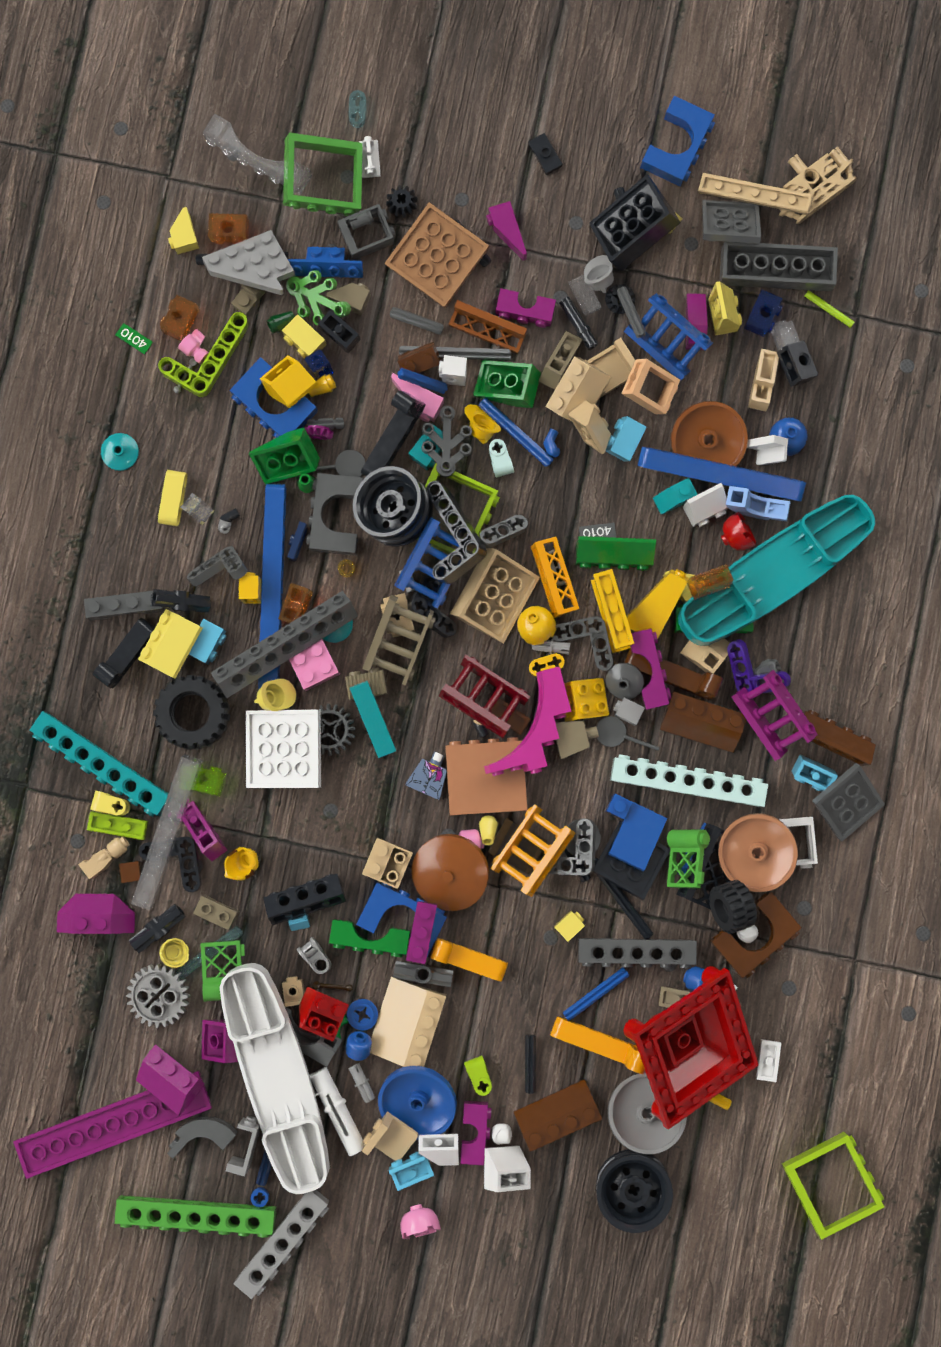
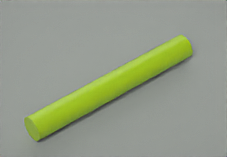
M808 290L804 297L849 328L855 323Z

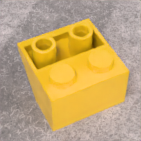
M289 355L260 378L267 393L289 408L318 385L306 369Z

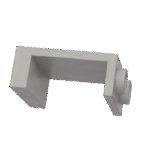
M252 1116L243 1117L237 1127L252 1132L246 1158L233 1156L227 1163L226 1172L245 1176L250 1169L261 1129L257 1118Z

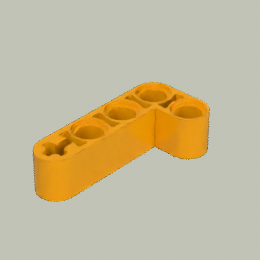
M440 938L436 939L430 956L433 960L445 964L449 963L502 982L508 963L503 960Z

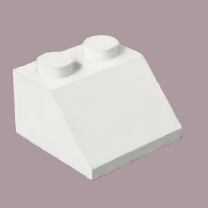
M722 483L696 495L684 504L683 509L693 527L697 525L702 527L710 522V518L715 516L717 519L726 514L728 509L726 506L727 497Z

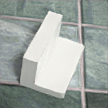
M771 435L748 440L747 448L757 450V465L774 464L787 460V438Z

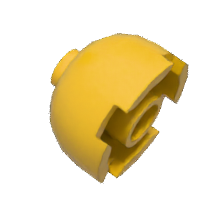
M531 606L519 615L517 628L521 638L526 643L542 645L544 641L554 636L556 622L551 612L546 608Z

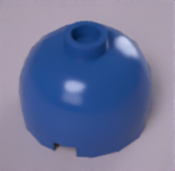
M793 417L783 418L777 421L770 429L769 436L776 435L788 439V456L799 453L806 444L807 430L805 425L798 419Z

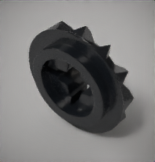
M616 284L610 287L606 293L605 302L607 307L617 314L626 313L622 303L618 305V299L615 298V296L618 297L617 290L619 288L626 287L633 304H635V294L632 288L625 284Z

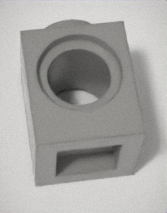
M623 698L622 701H617L613 709L616 711L614 716L636 726L645 707Z

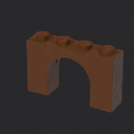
M767 891L755 902L756 907L768 920L771 929L770 938L763 947L757 950H746L740 946L731 934L723 930L710 940L712 945L741 978L750 977L755 972V967L759 964L761 966L769 961V955L774 951L777 953L785 947L784 943L788 939L793 940L800 934L799 930L802 927L771 891Z

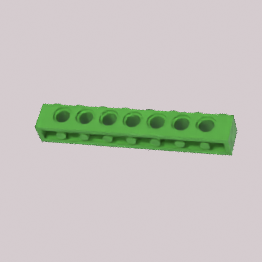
M120 1195L116 1200L114 1224H120V1227L125 1228L132 1227V1225H140L141 1229H151L152 1226L159 1227L160 1230L179 1228L181 1232H189L191 1229L199 1230L200 1233L218 1231V1234L228 1235L230 1232H236L239 1236L258 1234V1237L267 1238L269 1235H273L275 1231L276 1207H256L248 1204ZM133 1209H139L141 1217L134 1216ZM158 1210L161 1213V1218H155L152 1215V1211ZM172 1212H178L181 1215V1219L175 1220L172 1217ZM191 1214H199L200 1221H194ZM211 1215H218L220 1217V1222H213L211 1220ZM237 1216L240 1219V1223L233 1224L230 1217ZM250 1218H258L260 1224L257 1226L252 1225Z

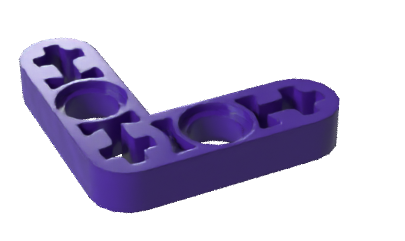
M740 639L734 640L728 645L727 651L736 688L739 691L744 687L743 684L745 683L749 685L747 691L750 692L760 686V679H763L768 673L754 675L746 643ZM735 646H736V647H740V651H739V652H738V650H735V649H734ZM738 663L745 665V672H741L738 669ZM784 671L776 672L784 680L783 684L787 688L791 683L789 674ZM769 689V690H767V691H765V692H763V693L772 692V690Z

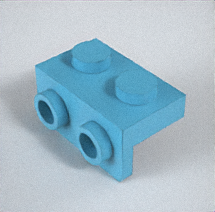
M419 1151L409 1156L410 1159L405 1161L399 1159L391 1163L388 1171L393 1178L397 1191L434 1176L429 1160L420 1155Z

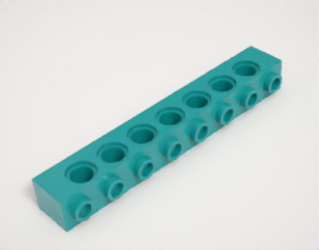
M42 711L30 728V731L34 733L33 737L40 742L45 740L50 744L48 746L50 749L57 753L61 751L65 754V759L73 764L76 761L82 765L80 769L88 774L94 773L97 775L96 779L104 785L109 783L113 786L112 790L119 795L124 793L129 797V802L135 806L140 804L145 808L144 812L152 817L154 815L161 816L173 798L172 795L48 712ZM55 728L57 735L51 739L49 731ZM67 739H71L73 742L70 749L65 747ZM84 749L89 753L88 758L85 760L80 755ZM99 760H103L104 768L99 771L96 764ZM116 770L120 772V779L118 781H114L112 778V774ZM131 781L136 783V789L133 792H130L128 789V784ZM146 792L152 794V800L148 803L144 800Z

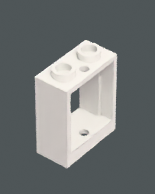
M813 817L779 819L787 827L802 825L806 827L809 859H799L796 865H800L801 868H812V864H818Z

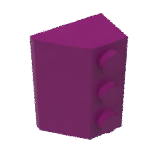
M156 1044L143 1059L136 1078L138 1083L179 1116L205 1085L204 1082Z

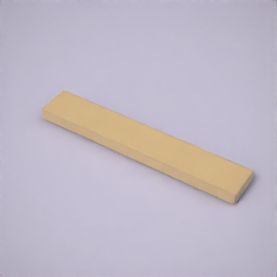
M707 173L702 174L698 192L702 194L809 215L813 200V194Z

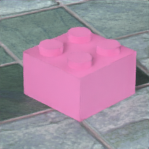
M323 639L289 659L305 691L340 675Z

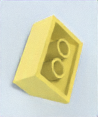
M165 609L164 613L160 616L156 628L151 633L145 648L141 651L138 660L176 679L202 627Z

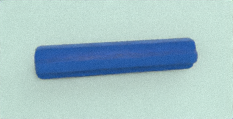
M401 368L397 373L398 378L441 394H444L448 389L447 384L405 368Z

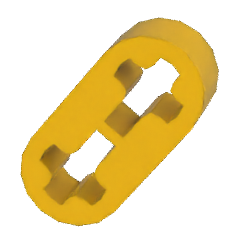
M555 653L533 660L529 665L530 674L537 677V671L532 670L535 667V663H538L539 666L545 664L546 667L540 671L555 668V665L548 666L547 664L553 661V657L561 660L558 664L561 670L564 666L563 656Z

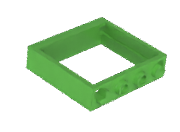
M289 133L285 138L283 206L293 207V209L306 208L311 212L322 210L328 214H336L338 212L344 213L345 216L358 213L361 210L363 143ZM294 148L354 156L353 203L293 195Z

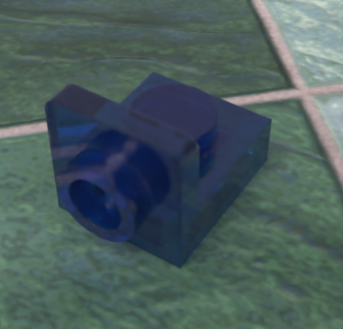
M321 349L305 358L316 380L324 374L331 375L334 373L330 362Z

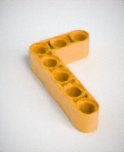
M556 1017L551 1036L621 1062L629 1070L644 1075L645 1068L636 1045L568 1021L562 1017Z

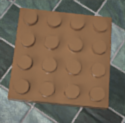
M429 202L384 264L446 308L490 246Z

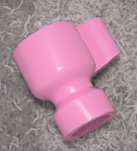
M195 329L192 334L187 335L178 346V349L186 356H193L198 364H202L209 354L207 350L200 348L205 336L198 329Z

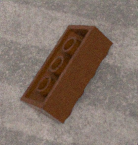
M676 692L671 693L672 699L669 700V704L666 707L660 730L734 753L746 722V718L742 713Z
M812 710L803 712L808 721L814 725L818 734L811 741L812 743L858 765H871L876 744L871 742V738L864 735L859 737L853 734L854 730L848 727H843L842 729L836 726L837 723L831 719L826 718L823 720L819 718L818 713ZM796 726L792 733L799 731Z
M585 1079L513 1111L530 1152L602 1119Z

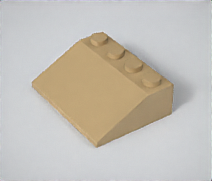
M486 548L485 558L476 565L450 614L504 644L540 577L497 549Z
M391 977L371 1038L372 1046L370 1053L403 1067H424L447 994Z

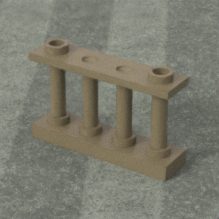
M391 595L362 669L370 671L372 666H379L405 676L402 684L406 685L407 680L412 681L415 673L412 667L428 628L432 629L436 618L432 617L434 613L432 610H430L428 617L400 607L396 603L398 597ZM399 614L425 624L421 635L392 624L393 622L389 621L391 615ZM385 631L388 633L391 631L417 641L418 644L415 651L413 652L387 642L383 638ZM378 649H386L411 659L408 669L379 659L380 656L376 655Z

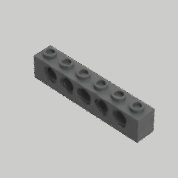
M578 938V962L582 963V966L592 967L594 963H602V967H613V963H621V967H633V964H641V967L649 968L652 967V964H660L661 968H672V964H680V968H691V965H696V940ZM596 947L603 949V955L599 958L593 956V950ZM617 947L621 948L623 951L622 956L614 958L612 955L613 950ZM640 948L642 955L639 958H633V949ZM655 948L661 950V956L657 959L652 958L651 955L652 950ZM678 948L681 955L679 958L673 959L671 952L673 949Z

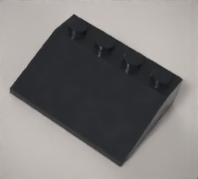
M648 174L589 222L609 261L621 271L681 223L673 208Z

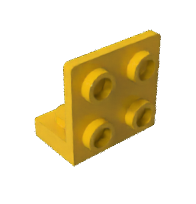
M603 678L564 683L571 712L565 713V722L609 715Z

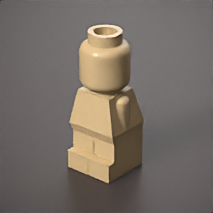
M117 837L107 844V849L99 851L92 855L90 860H84L78 865L89 879H94L104 870L108 869L115 858H119L124 854L130 844L125 837Z

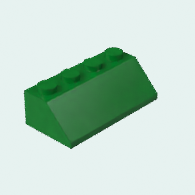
M579 536L576 542V565H580V568L585 569L591 568V566H599V569H610V566H615L619 570H629L630 567H637L639 571H648L654 565L656 539Z

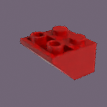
M307 987L299 1004L300 1028L334 1041L349 1004Z

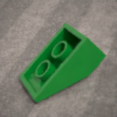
M482 360L473 396L515 407L533 408L541 372L533 364Z
M305 428L286 432L249 452V456L265 484L314 472L320 460Z

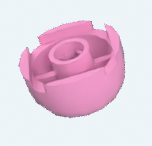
M421 1204L410 1207L411 1211L405 1213L401 1219L400 1226L403 1239H410V1235L420 1237L434 1233L436 1230H441L438 1217L434 1211L429 1208H422Z

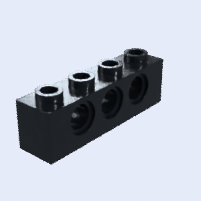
M329 874L322 879L310 880L303 885L291 886L287 890L273 892L263 897L267 917L272 926L347 902L338 874ZM322 890H326L325 893L319 894ZM308 896L305 900H301L302 897ZM285 902H289L288 905L282 906Z

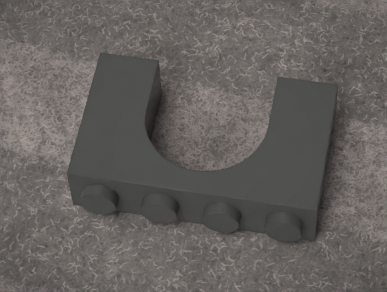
M317 473V478H314L313 490H316L315 497L311 498L313 516H309L311 535H307L306 542L310 551L356 556L357 534L335 532L328 529L323 523L322 516L324 508L332 500L337 498L353 499L356 489L363 478Z

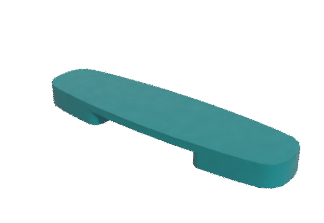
M844 495L806 514L801 520L780 531L737 560L722 573L717 574L698 590L680 609L678 624L682 632L693 644L708 646L730 636L770 613L823 576L851 553L873 531L875 516L872 510L860 497Z

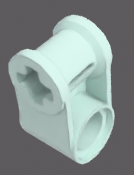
M500 439L493 440L489 445V454L495 477L498 478L514 473L506 444ZM495 445L501 448L500 453L494 450Z

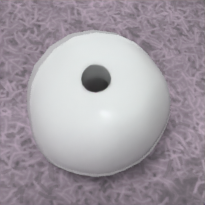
M753 925L736 932L741 941L751 943L757 938L758 929Z
M496 1124L492 1127L491 1137L493 1142L497 1145L510 1143L512 1131L508 1124Z

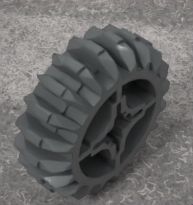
M330 704L326 705L327 710H324L323 706L320 705L321 740L331 737L336 742L335 745L331 746L321 744V755H324L326 750H328V755L332 756V750L334 749L338 755L340 754L339 747L344 751L346 750V747L343 745L345 742L348 745L352 744L347 739L348 737H355V735L349 734L350 731L356 730L355 727H349L350 724L354 723V720L347 721L350 713L342 715L345 709L341 708L338 712V705H334L333 710H331ZM333 714L340 718L329 723L323 716ZM344 722L345 733L343 738L340 739L337 735V729ZM324 723L330 727L334 726L333 734L335 737L329 733L325 734L326 726Z

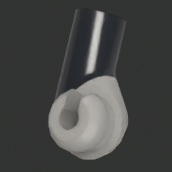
M236 508L220 517L218 530L221 533L227 534L230 531L232 520L240 517Z

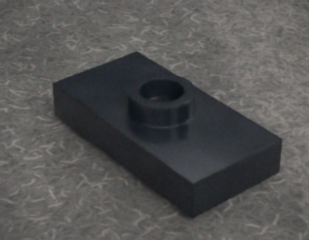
M545 133L528 141L529 147L546 175L563 166Z

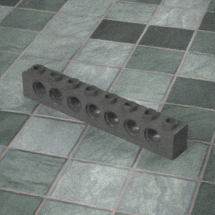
M341 591L212 671L211 674L225 697L228 698L358 617L355 608L346 594Z

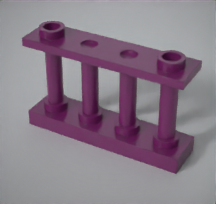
M773 669L763 677L766 681L765 683L750 692L743 687L732 696V699L774 761H776L788 751L786 747L803 737L809 743L818 734L814 725L808 721L783 684L781 677ZM771 689L776 699L759 708L753 698ZM782 705L788 715L770 724L764 714ZM793 721L799 731L781 740L775 731Z

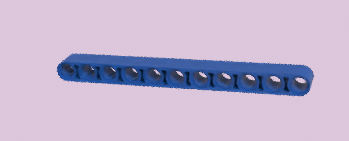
M266 484L260 642L280 630L282 623L286 484ZM280 665L258 679V689L265 682L280 678Z

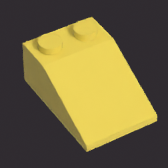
M720 281L716 282L708 298L715 335L737 332L740 325H742L741 314L737 313L736 308L738 307V298L736 295L734 296L731 288Z

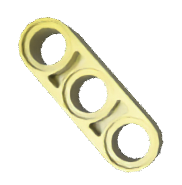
M167 470L158 514L159 524L179 526L187 484V473Z

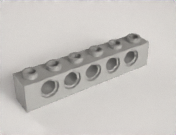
M317 1190L305 1193L277 1227L273 1235L268 1238L239 1274L234 1285L251 1299L255 1295L259 1296L266 1288L264 1283L268 1279L272 1280L278 1273L276 1268L281 1263L284 1265L291 1257L289 1252L293 1247L297 1249L304 1240L302 1236L305 1232L310 1233L316 1226L314 1221L318 1216L322 1218L328 1211L327 1205L329 1200ZM311 1208L314 1214L306 1216L303 1209ZM294 1223L299 1224L301 1230L295 1232L291 1229V1225ZM285 1239L288 1242V1246L281 1247L278 1241ZM272 1255L276 1261L269 1263L266 1260V1256ZM260 1271L263 1277L260 1279L255 1278L253 1272Z

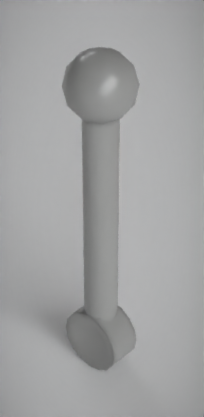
M194 358L189 361L188 368L190 370L197 364ZM185 373L181 381H185L188 374ZM181 386L174 387V392L180 393Z

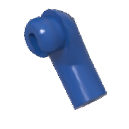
M554 429L549 430L543 445L549 456L557 457L560 454V449L557 448L554 441L559 432Z

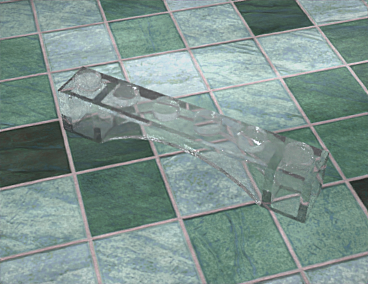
M214 114L203 131L205 141L212 147L218 146L226 155L235 156L241 164L252 166L258 174L263 175L264 173L269 176L272 182L284 185V161L265 159L251 152L239 141L231 123ZM294 160L293 194L296 192L301 195L312 178V174L309 168Z

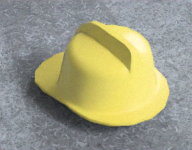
M286 679L268 681L258 690L257 699L254 702L258 703L266 711L287 709L295 703L296 690L293 684Z

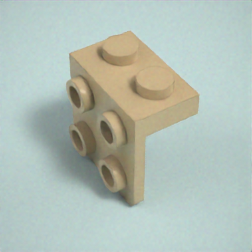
M387 1112L382 1119L378 1118L375 1122L374 1130L371 1133L368 1132L364 1137L362 1152L369 1155L372 1149L376 1147L395 1161L402 1159L417 1139L418 1132Z

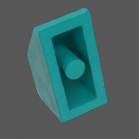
M687 478L654 496L653 500L662 515L685 504L687 500L698 494L690 478Z

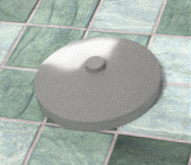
M646 1073L644 1075H633L622 1081L615 1088L608 1104V1121L614 1136L624 1147L640 1154H656L669 1149L679 1140L685 1129L687 1117L669 1130L663 1126L662 1121L651 1112V1106L655 1098Z

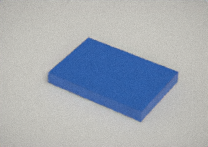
M633 802L608 855L644 871L667 818Z

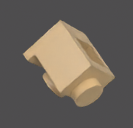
M297 976L288 977L282 983L285 1007L299 1005L305 993L303 979H298ZM290 988L296 989L295 995L290 994Z

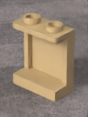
M621 338L614 341V345L587 360L588 363L611 376L601 397L627 382L635 363L634 357Z

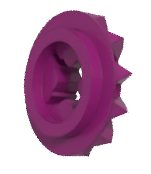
M319 425L305 427L310 438L319 440L333 438L334 432L328 427Z

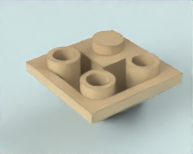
M722 639L708 646H698L689 640L680 653L704 672L714 674L727 657V647L730 642Z

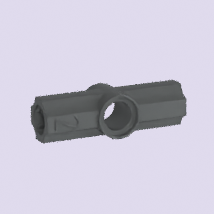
M396 961L393 978L451 987L454 970ZM420 969H426L429 972V976L426 979H421L418 976Z

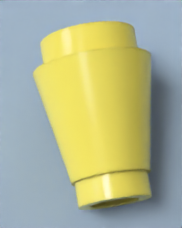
M489 815L482 817L479 822L482 843L484 845H492L494 843L498 827L496 818Z

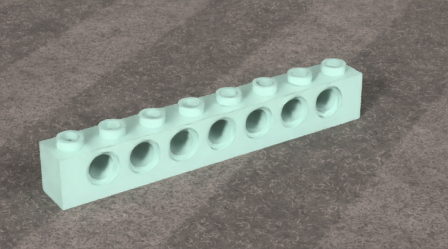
M619 755L618 758L615 757L613 759L610 781L758 807H765L768 784L763 783V779L752 778L749 781L744 780V776L735 774L731 778L726 777L724 772L718 771L708 774L706 769L695 768L694 771L687 770V766L677 764L675 768L668 767L666 762L657 761L656 764H651L648 759L638 758L637 761L630 760V756ZM629 765L636 767V775L630 776L627 773ZM652 768L655 770L656 776L654 779L647 778V769ZM667 772H672L675 776L672 783L667 782L665 779ZM686 775H691L694 779L691 786L686 785L684 782ZM706 778L712 780L713 785L710 789H706L703 785ZM724 782H729L732 786L731 791L728 793L722 788ZM744 785H748L751 789L748 796L743 795L741 791Z

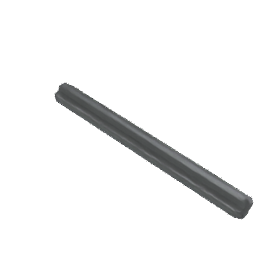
M400 346L399 355L421 346ZM436 347L440 358H444V355L467 359H511L510 349Z

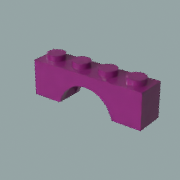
M652 629L634 632L632 637L635 644L630 645L631 651L645 657L652 668L651 680L641 690L645 709L668 705V700L672 698L669 688L666 689L664 681H667L665 669L661 670L659 663L663 662L660 650H656L655 643H658L656 632H652Z

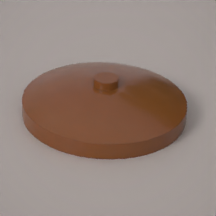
M703 401L688 407L677 418L671 433L673 453L737 466L740 463L748 443L747 429L741 416L730 406L717 401Z
M442 834L429 839L420 847L412 863V879L417 892L426 902L437 904V908L442 910L458 911L470 907L483 895L489 880V867L485 855L474 842L460 835Z

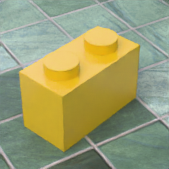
M247 572L239 579V599L244 604H261L262 579L256 573Z

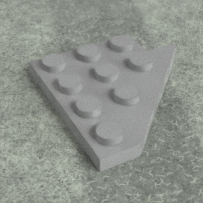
M272 230L202 257L203 263L211 276L279 295L284 294L279 281L295 276L294 270Z

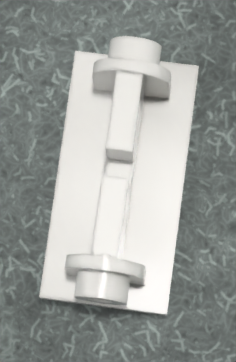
M366 136L363 141H359L363 143L362 178L381 177L378 140H372L371 136Z

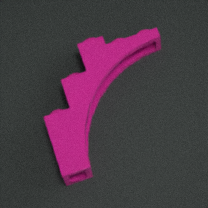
M560 666L536 673L539 687L538 706L531 728L522 742L510 754L497 762L484 766L486 774L492 773L493 776L504 774V769L510 768L511 771L522 769V766L524 772L530 771L531 774L542 772V767L547 766L543 747L554 744L553 740L559 739L555 720L566 717L565 713L571 712Z

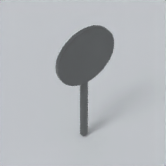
M346 450L338 455L335 465L317 466L316 470L336 468L339 475L360 477L365 459L362 454L355 450Z
M605 717L596 726L599 735L597 739L604 746L615 747L621 744L624 739L657 751L660 750L658 746L627 736L624 723L617 717Z

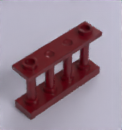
M465 655L460 664L465 668L452 686L444 685L439 697L504 738L511 727L507 722L519 703L525 706L530 696L525 690L515 687L481 665L476 658ZM470 672H473L480 677V680L469 696H464L459 692V688ZM488 682L497 689L485 707H481L475 703V699ZM505 693L513 699L502 716L497 717L492 714L491 710L501 695Z

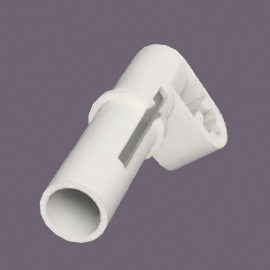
M327 1067L310 1074V1079L316 1091L314 1090L315 1096L319 1095L324 1105V1112L328 1113L348 1155L352 1156L359 1153L364 1146L363 1139L345 1105L346 1099L341 1097Z

